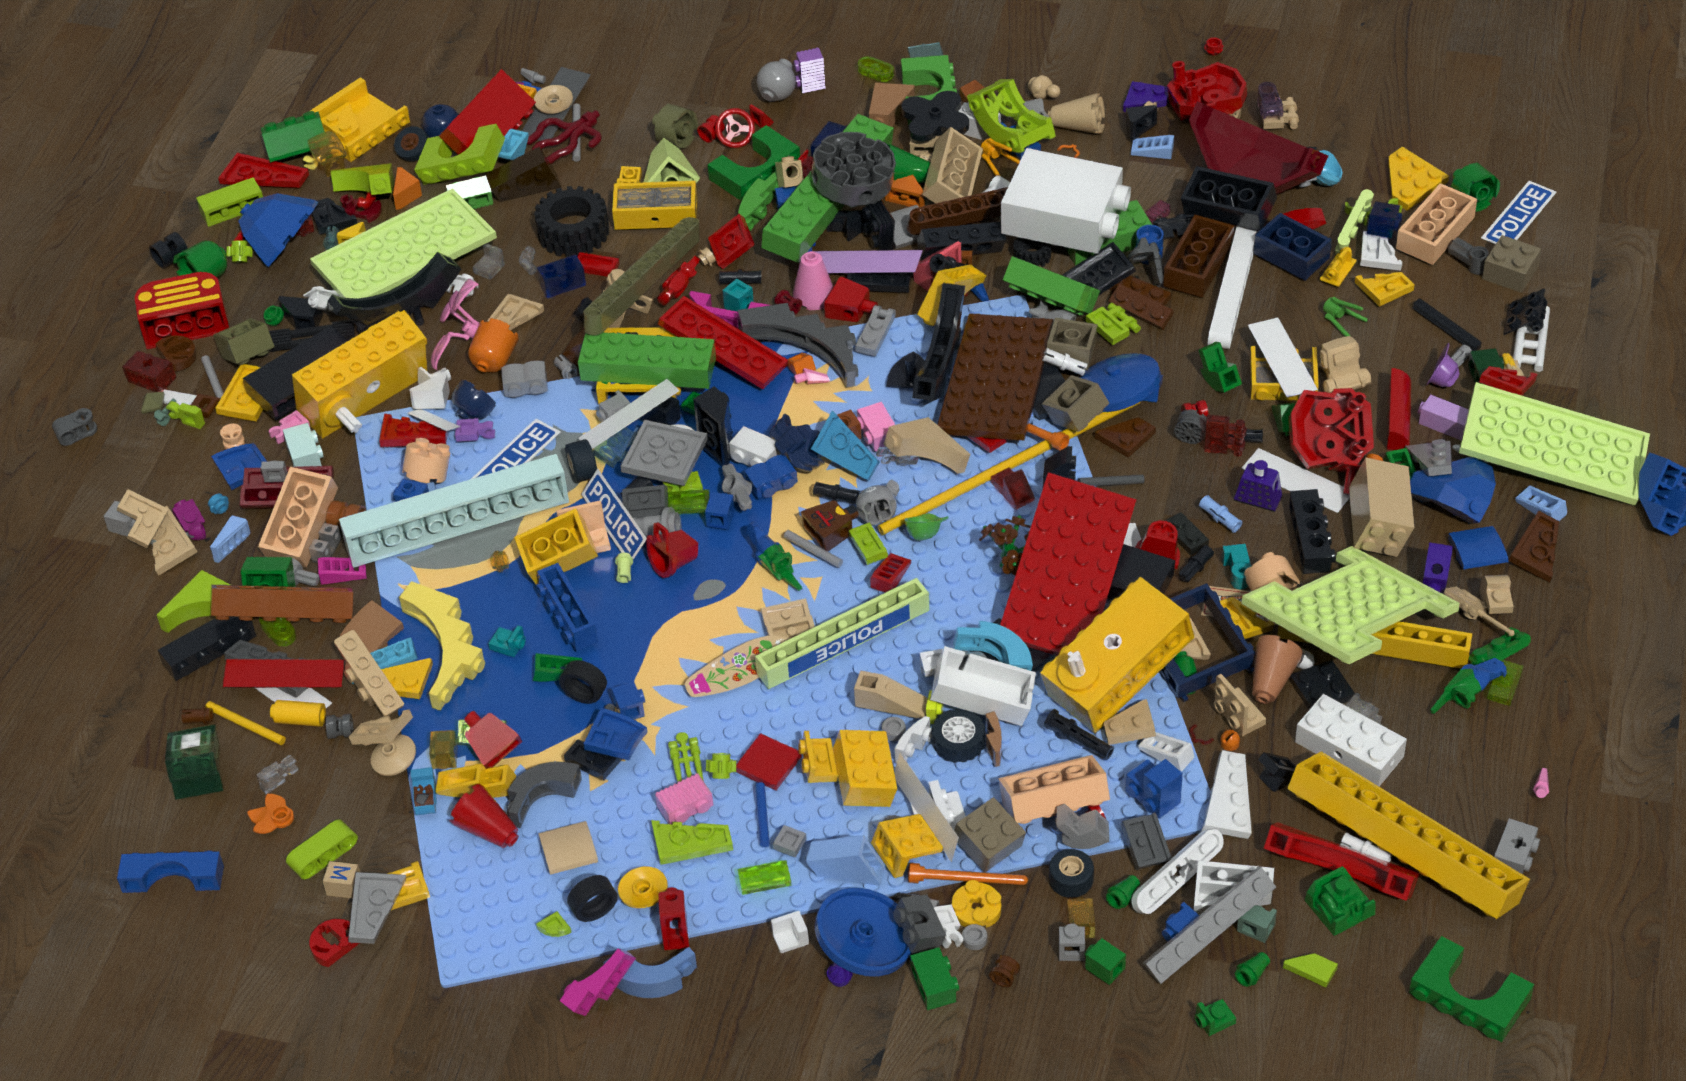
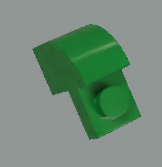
M1214 342L1198 350L1203 364V368L1200 371L1205 381L1215 391L1225 393L1242 384L1236 364L1226 362L1221 342Z

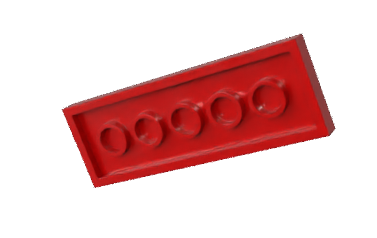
M685 296L659 318L658 325L677 337L714 339L716 361L761 389H764L788 365V359Z

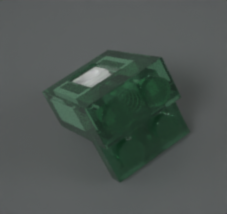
M215 724L168 733L165 764L175 800L224 790L219 768L220 743Z

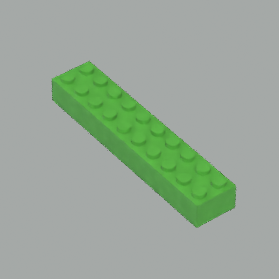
M857 114L843 132L864 133L867 138L875 141L879 139L884 143L892 145L894 128ZM810 171L764 227L761 248L799 263L802 255L808 252L845 204L834 202L822 196L813 185Z

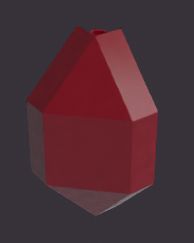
M1198 101L1189 119L1208 169L1274 183L1276 194L1321 175L1329 155L1313 148L1302 146Z

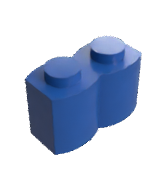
M781 454L770 458L765 463L755 464L745 470L746 480L752 484V491L758 499L771 497L778 490L789 489L798 482L797 471L788 458Z

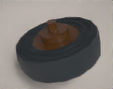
M417 126L404 128L395 138V152L401 159L407 162L417 161L429 137L423 129Z

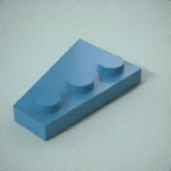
M832 410L811 450L870 481L880 461Z

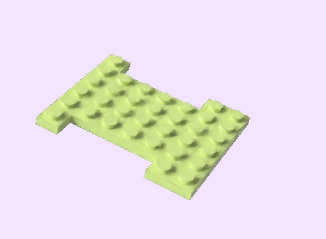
M1353 546L1337 552L1336 561L1345 565V567L1293 591L1274 581L1242 596V604L1253 612L1259 613L1268 618L1269 621L1282 626L1287 631L1298 635L1306 642L1314 644L1324 652L1337 657L1347 664H1351L1381 649L1382 640L1371 634L1423 609L1434 613L1437 617L1445 618L1458 612L1460 604Z

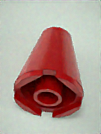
M476 784L471 787L475 791L470 795L466 792L460 798L451 812V816L454 819H451L450 823L501 848L513 846L519 838L516 825L484 786Z

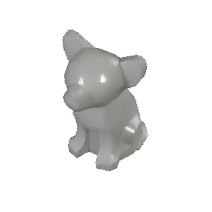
M1040 301L1039 306L1029 309L1032 318L1053 320L1061 318L1075 321L1077 317L1066 310L1048 311V306L1044 301Z

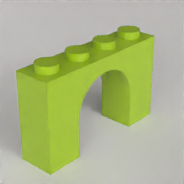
M497 124L479 127L469 148L454 157H451L453 149L439 136L427 138L414 171L423 185L493 171L505 137Z

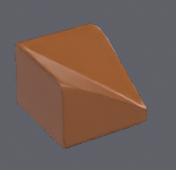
M976 80L967 83L959 89L961 100L968 103L967 95L973 94L985 87Z

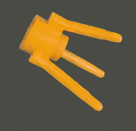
M992 138L986 139L981 144V148H983L981 158L987 162L995 176L1001 175L990 158L996 159L1001 154L1017 164L1020 163V160L1004 151L1011 152L1012 148L996 142Z

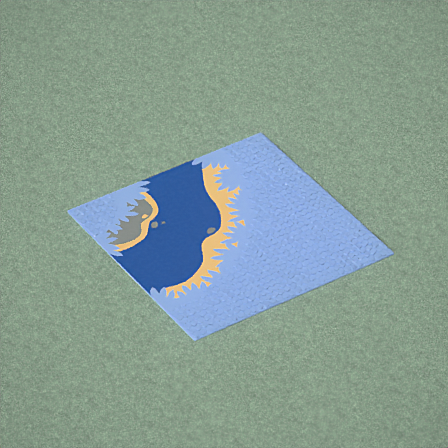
M1017 295L963 305L959 347L969 313L1032 318L1025 296ZM917 314L894 319L876 356L856 352L855 346H853V364H856L858 367V377H855V386L846 387L839 373L821 356L792 343L772 340L761 343L786 359L802 352L811 355L816 367L815 371L827 374L830 382L807 384V381L796 384L794 373L787 366L764 389H761L718 361H715L710 388L715 386L721 392L726 393L730 400L732 439L743 426L771 437L769 435L771 428L777 424V421L782 418L783 414L789 415L792 426L808 424L812 430L821 431L832 410L836 414H840L851 409L857 417V409L878 402L884 404L895 425L927 417L938 424L959 349L954 351L951 373L946 375L944 396L935 401L912 398V388L886 386L890 370L902 357L914 351L924 361L926 359L935 326L927 325L924 323L923 318ZM867 323L849 326L850 332L855 334L856 343ZM580 376L547 382L548 391L541 394L526 393L519 397H506L504 390L487 393L496 402V406L486 418L479 420V423L493 422L495 438L487 439L479 435L478 440L457 442L455 438L456 428L448 430L446 445L450 447V459L447 477L441 483H436L437 479H430V483H425L428 484L429 492L470 480L529 424L538 419L561 432L531 461L557 454L565 473L569 503L375 561L382 608L400 620L404 626L402 631L387 642L388 646L411 637L418 658L414 661L430 658L433 662L421 698L400 697L404 702V706L398 710V714L400 717L404 710H410L413 716L401 730V734L411 738L416 746L415 758L407 768L423 875L430 894V898H427L439 978L443 988L614 954L618 948L629 951L663 944L659 902L647 908H632L624 904L618 894V885L622 877L627 872L638 867L649 866L659 869L667 879L668 888L674 887L684 891L688 937L692 938L770 922L772 919L796 911H800L801 915L818 912L828 896L846 888H865L891 897L964 882L924 879V881H919L918 884L908 883L909 863H919L925 869L1003 874L1050 864L1052 857L1056 853L1065 849H1076L1062 843V832L1058 830L1055 823L1056 813L1055 816L1050 818L1040 817L1032 819L1031 822L1026 824L1018 823L1026 832L1022 846L987 872H984L957 843L952 862L943 850L941 853L909 859L903 876L897 878L893 877L885 865L881 885L818 877L806 862V855L809 852L812 841L864 835L871 844L879 822L892 815L900 817L913 815L911 803L897 782V791L891 807L843 806L839 779L837 778V782L808 783L806 773L802 772V754L801 759L777 791L765 786L770 845L768 847H761L755 789L756 783L759 782L737 772L730 773L729 779L712 778V772L706 771V760L712 759V753H730V759L736 760L737 764L760 733L798 750V742L802 740L804 731H809L810 739L831 738L833 747L839 730L882 731L884 720L890 717H898L905 722L907 731L920 720L919 718L855 707L854 687L860 670L885 675L928 698L929 690H932L935 675L925 677L921 673L920 653L943 649L944 646L954 649L953 641L957 627L978 628L979 621L993 623L998 618L1002 620L1015 575L1003 572L999 566L1002 559L1000 556L1002 550L989 535L979 541L983 536L980 532L983 530V526H988L989 524L995 526L998 522L1002 525L1010 524L1014 528L1015 524L1007 522L1005 519L1012 520V516L1017 517L1019 515L1021 518L1026 519L1025 524L1032 525L1043 490L1045 460L1059 452L1057 449L1052 448L928 512L940 518L946 516L949 518L940 524L939 531L930 539L915 540L908 533L905 524L885 535L880 534L877 528L878 525H872L885 546L888 555L892 553L911 560V565L897 587L917 578L929 592L928 612L770 689L766 687L760 677L741 687L702 697H691L685 687V682L690 676L716 658L747 641L768 636L761 615V608L806 598L810 615H812L814 626L816 627L885 593L871 588L870 577L886 558L867 565L850 536L828 551L843 560L840 568L784 538V533L790 530L818 546L802 527L801 511L832 501V499L813 496V488L816 482L834 486L839 484L841 487L859 490L861 493L868 487L886 485L890 480H893L899 485V492L895 497L897 509L893 516L895 517L1045 440L1031 433H1026L1025 441L1006 439L1007 443L991 453L967 436L949 435L970 453L965 472L957 474L946 465L928 458L918 456L897 457L887 447L876 452L871 444H866L863 436L864 432L861 430L862 439L859 440L880 461L870 481L818 454V458L822 459L825 464L817 469H813L812 472H804L795 468L798 482L793 487L778 490L771 497L758 499L754 492L751 491L749 497L752 501V508L750 510H741L738 502L734 501L735 511L729 530L707 527L705 510L711 492L725 493L722 490V483L725 477L722 473L723 466L703 449L692 472L698 471L703 486V493L681 497L680 492L668 495V507H673L675 512L679 513L682 530L698 542L697 558L677 569L673 576L663 578L654 571L649 561L646 540L633 559L631 581L620 583L616 579L617 565L615 559L621 551L607 532L611 550L597 553L598 557L564 572L594 622L598 643L576 651L572 643H567L563 627L559 628L557 626L554 612H549L545 603L546 598L539 595L536 584L528 575L514 537L556 518L557 510L587 504L581 494L591 479L575 482L568 466L565 445L580 441V436L601 423L596 415V411L600 410L596 392L597 381H582ZM681 387V395H677L681 419L676 424L686 425L697 431L695 416L683 411L681 404L693 391L702 394L709 389ZM608 392V399L615 396V392ZM646 392L621 393L631 403ZM447 400L445 409H423L456 424L457 420H461L456 415L458 410L453 406L452 400ZM408 407L355 417L362 424L359 431L355 433L367 510L395 502L393 492L400 485L402 479L415 481L406 477L407 472L402 473L406 446L380 447L379 439L384 413L392 415L394 419L401 420L402 417H408L411 422L419 423L423 420L408 414V412L418 409ZM1032 410L1030 424L1051 433L1067 429L1066 427L1054 424L1050 417L1038 420ZM640 418L592 449L597 469H599L621 502L622 497L620 493L622 489H626L637 477V475L621 472V465L644 422ZM1076 436L1069 440L1068 446H1072V456H1076V468L1072 469V471H1076L1075 481H1078V478L1092 477L1079 439ZM730 458V464L746 480L745 470L750 466ZM650 479L654 486L663 485L662 481ZM837 502L843 509L851 505L856 507L855 504L848 502ZM860 516L852 520V529L866 524ZM753 521L757 522L758 527L774 542L781 544L785 553L789 552L792 555L791 565L794 571L792 574L802 586V590L797 591L783 579L779 581L757 561L755 557L757 549L747 535L748 524ZM1019 525L1018 536L1014 542L1016 547L1021 548L1025 546L1026 540L1024 536L1030 531V528ZM411 581L459 599L462 611L459 620L470 623L473 635L471 645L482 649L485 660L482 672L478 673L473 680L465 678L463 684L458 686L452 694L451 700L440 711L432 708L429 692L439 675L443 649L436 636L427 626L418 619L402 612L399 596ZM1106 600L1103 612L1109 607L1112 602L1111 600ZM517 626L523 627L526 642L521 650L519 649L515 657L489 649V642L499 627L514 631ZM535 654L582 658V661L591 663L602 671L607 679V687L596 703L586 704L576 701L562 690L559 680L533 681ZM1049 654V655H1050V661H1049V662H1052L1057 656H1056V655H1053V654ZM1043 667L1036 672L1031 708L1023 725L1020 726L998 719L1002 736L1000 766L995 767L986 750V734H988L986 730V716L978 713L975 714L982 719V723L985 725V747L975 759L963 763L944 760L934 750L932 737L929 742L925 743L922 750L915 748L913 756L907 759V763L928 793L929 782L935 780L939 781L940 788L945 789L946 793L957 791L965 816H967L993 797L1005 809L1002 803L998 778L1092 755L1106 772L1110 800L1104 801L1099 806L1106 820L1109 821V842L1090 849H1076L1083 851L1089 856L1128 848L1121 827L1122 821L1151 815L1152 813H1149L1141 802L1136 798H1132L1125 789L1126 774L1147 759L1155 766L1161 762L1139 750L1138 745L1144 739L1112 744L1114 746L1113 754L1108 760H1105L1076 741L1063 739L1060 733L1051 728L1046 729L1044 722L1048 714L1053 709H1056L1060 715L1069 720H1075L1078 727L1108 744L1104 726L1096 733H1093L1047 695L1040 673ZM1159 671L1115 715L1147 699L1155 731L1192 744L1194 758L1181 771L1183 773L1181 803L1160 819L1158 818L1164 838L1169 840L1198 834L1202 831L1211 791L1175 695ZM578 679V680H579L580 682H582L583 684H586V685L590 686L589 684H587V683L584 682L583 680ZM634 681L637 690L642 689L645 697V703H643L645 717L635 720L646 726L648 732L636 747L631 759H622L604 781L580 769L582 780L574 798L561 795H547L536 800L529 808L521 828H518L517 834L519 838L513 846L501 848L450 823V820L454 819L451 816V812L461 797H451L436 793V813L416 816L411 770L432 767L437 785L439 772L481 764V761L464 735L470 729L464 721L470 712L475 711L481 718L488 713H492L520 736L523 742L494 766L498 767L508 764L517 778L526 770L539 764L565 762L564 754L578 739L585 742L600 709L605 708L607 704L614 705L611 688ZM944 704L943 714L949 710L953 711L960 708ZM684 732L688 735V738L697 737L703 780L712 793L713 806L705 813H697L690 816L682 824L696 826L699 823L728 825L733 843V851L660 865L651 820L660 821V824L668 823L657 807L655 794L669 786H673L674 783L677 784L668 743L676 741V735ZM888 740L895 772L897 764L895 763V747L898 741ZM688 750V751H687L688 757H689V756H692V755H691V751ZM679 751L680 758H683V753ZM692 761L689 763L691 774L694 776L697 772L695 763ZM680 763L682 780H686L685 764ZM509 796L494 798L507 814V808L510 803ZM1087 806L1080 807L1074 812L1080 816L1085 814L1088 808ZM586 821L598 862L550 875L538 833ZM784 825L806 833L807 839L796 857L773 849V842ZM594 875L607 877L618 894L615 906L606 915L591 922L578 920L567 903V897L571 889L585 878ZM598 895L592 897V898L589 899L587 902L593 900V899L596 898ZM558 911L571 927L572 933L561 937L547 936L537 929L536 923ZM672 920L670 928H678V920Z

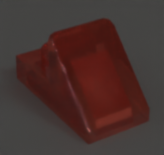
M1008 467L991 476L993 486L1016 510L1035 500L1022 469L1013 472Z

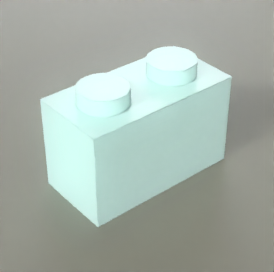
M308 423L283 429L286 445L294 467L322 466L320 458L324 457L320 445L316 446L315 443H319L316 431H311Z

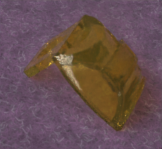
M333 131L320 133L307 140L312 155L321 166H324L327 177L331 176L330 167L333 162L339 163V166L334 170L345 169L344 157H346V152L340 139Z

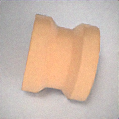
M233 423L222 427L220 435L225 449L245 444L241 426Z

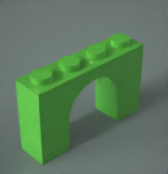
M948 55L901 59L903 84L915 86L931 85L940 89L934 94L918 97L932 100L942 91H954L957 93V89L953 88L955 87L953 63H949ZM907 119L909 125L912 120Z

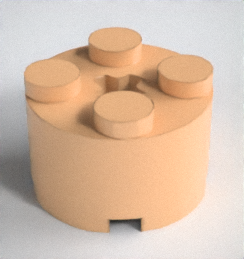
M416 438L415 442L406 445L402 473L407 472L406 477L423 483H430V479H437L436 483L445 481L450 459V447L442 443H429V440L425 438Z
M1273 552L1264 554L1261 560L1247 568L1244 572L1246 583L1251 591L1274 581L1291 591L1297 589V584L1300 585V581L1288 560L1283 556L1275 555Z

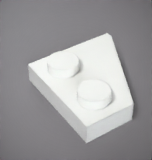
M1363 231L1360 266L1401 271L1402 261L1397 260L1395 257V250L1388 243L1389 240L1384 233Z

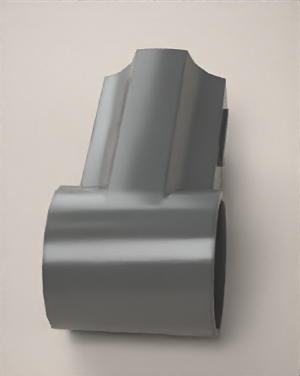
M1457 237L1452 241L1448 249V253L1468 265V270L1471 273L1483 274L1485 260L1489 255L1485 247H1474Z

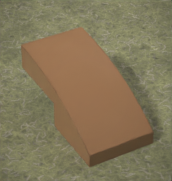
M993 711L986 714V730L988 732L986 734V750L995 767H997L1001 763L1002 736L997 715Z

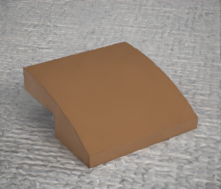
M371 600L351 619L340 634V637L354 630L371 653L387 647V642L402 631L404 626L400 620Z

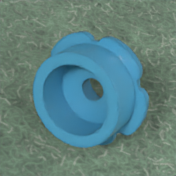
M220 493L212 496L208 501L210 511L214 514L224 513L229 507L228 497Z

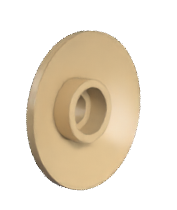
M546 86L535 94L534 100L536 103L534 105L543 113H559L566 110L572 104L573 95L565 86Z
M397 735L393 742L384 745L379 743L371 755L372 768L382 776H394L403 772L411 765L415 758V743L405 735Z

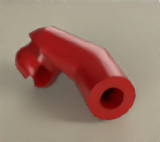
M367 192L366 198L359 197L357 207L364 208L363 210L369 209L376 200V195H371L370 192Z

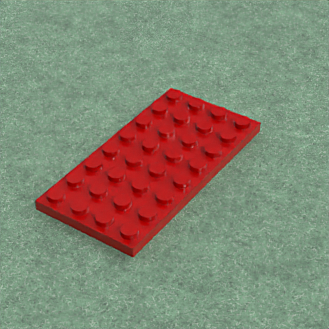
M1048 472L1000 625L1018 635L1027 647L1058 656L1063 647L1073 642L1081 630H1085L1098 614L1103 613L1137 499Z

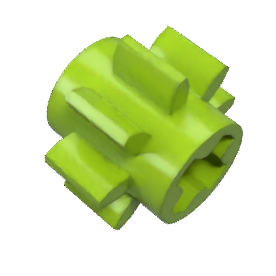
M231 241L232 245L226 247V256L232 258L233 263H247V258L252 257V247L247 246V241Z
M712 753V759L706 760V771L712 772V778L729 779L730 773L736 772V760L730 759V753Z

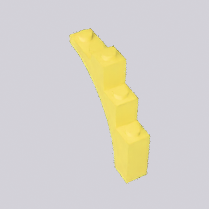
M411 581L399 596L402 612L418 619L427 626L436 636L443 649L439 675L429 692L432 708L440 711L451 700L452 694L458 686L463 684L465 678L473 680L478 673L482 672L485 660L482 649L471 645L473 635L470 623L459 620L462 613L459 599Z

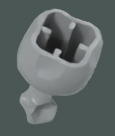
M890 480L886 485H874L866 488L859 494L856 500V509L860 518L865 523L870 522L871 525H878L894 516L897 509L895 497L899 492L898 483Z

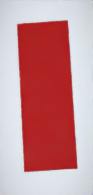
M226 659L223 687H342L344 660Z

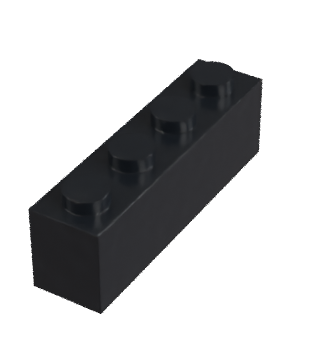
M230 616L229 620L213 619L158 649L162 665L173 679L177 681L221 657L225 651L239 640L249 642L257 636L251 620H239V616Z

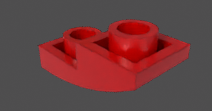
M1304 208L1283 213L1311 229L1327 224L1321 208Z

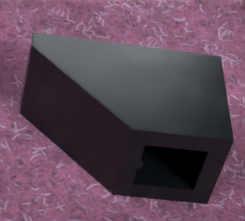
M279 296L278 301L280 308L284 311V317L295 329L319 326L323 311L322 309L312 308L308 304L309 298Z
M670 397L641 416L640 419L675 425L681 419L679 400Z
M1067 446L1045 460L1043 487L1048 472L1076 480V471H1072V469L1076 468V456H1072V446Z

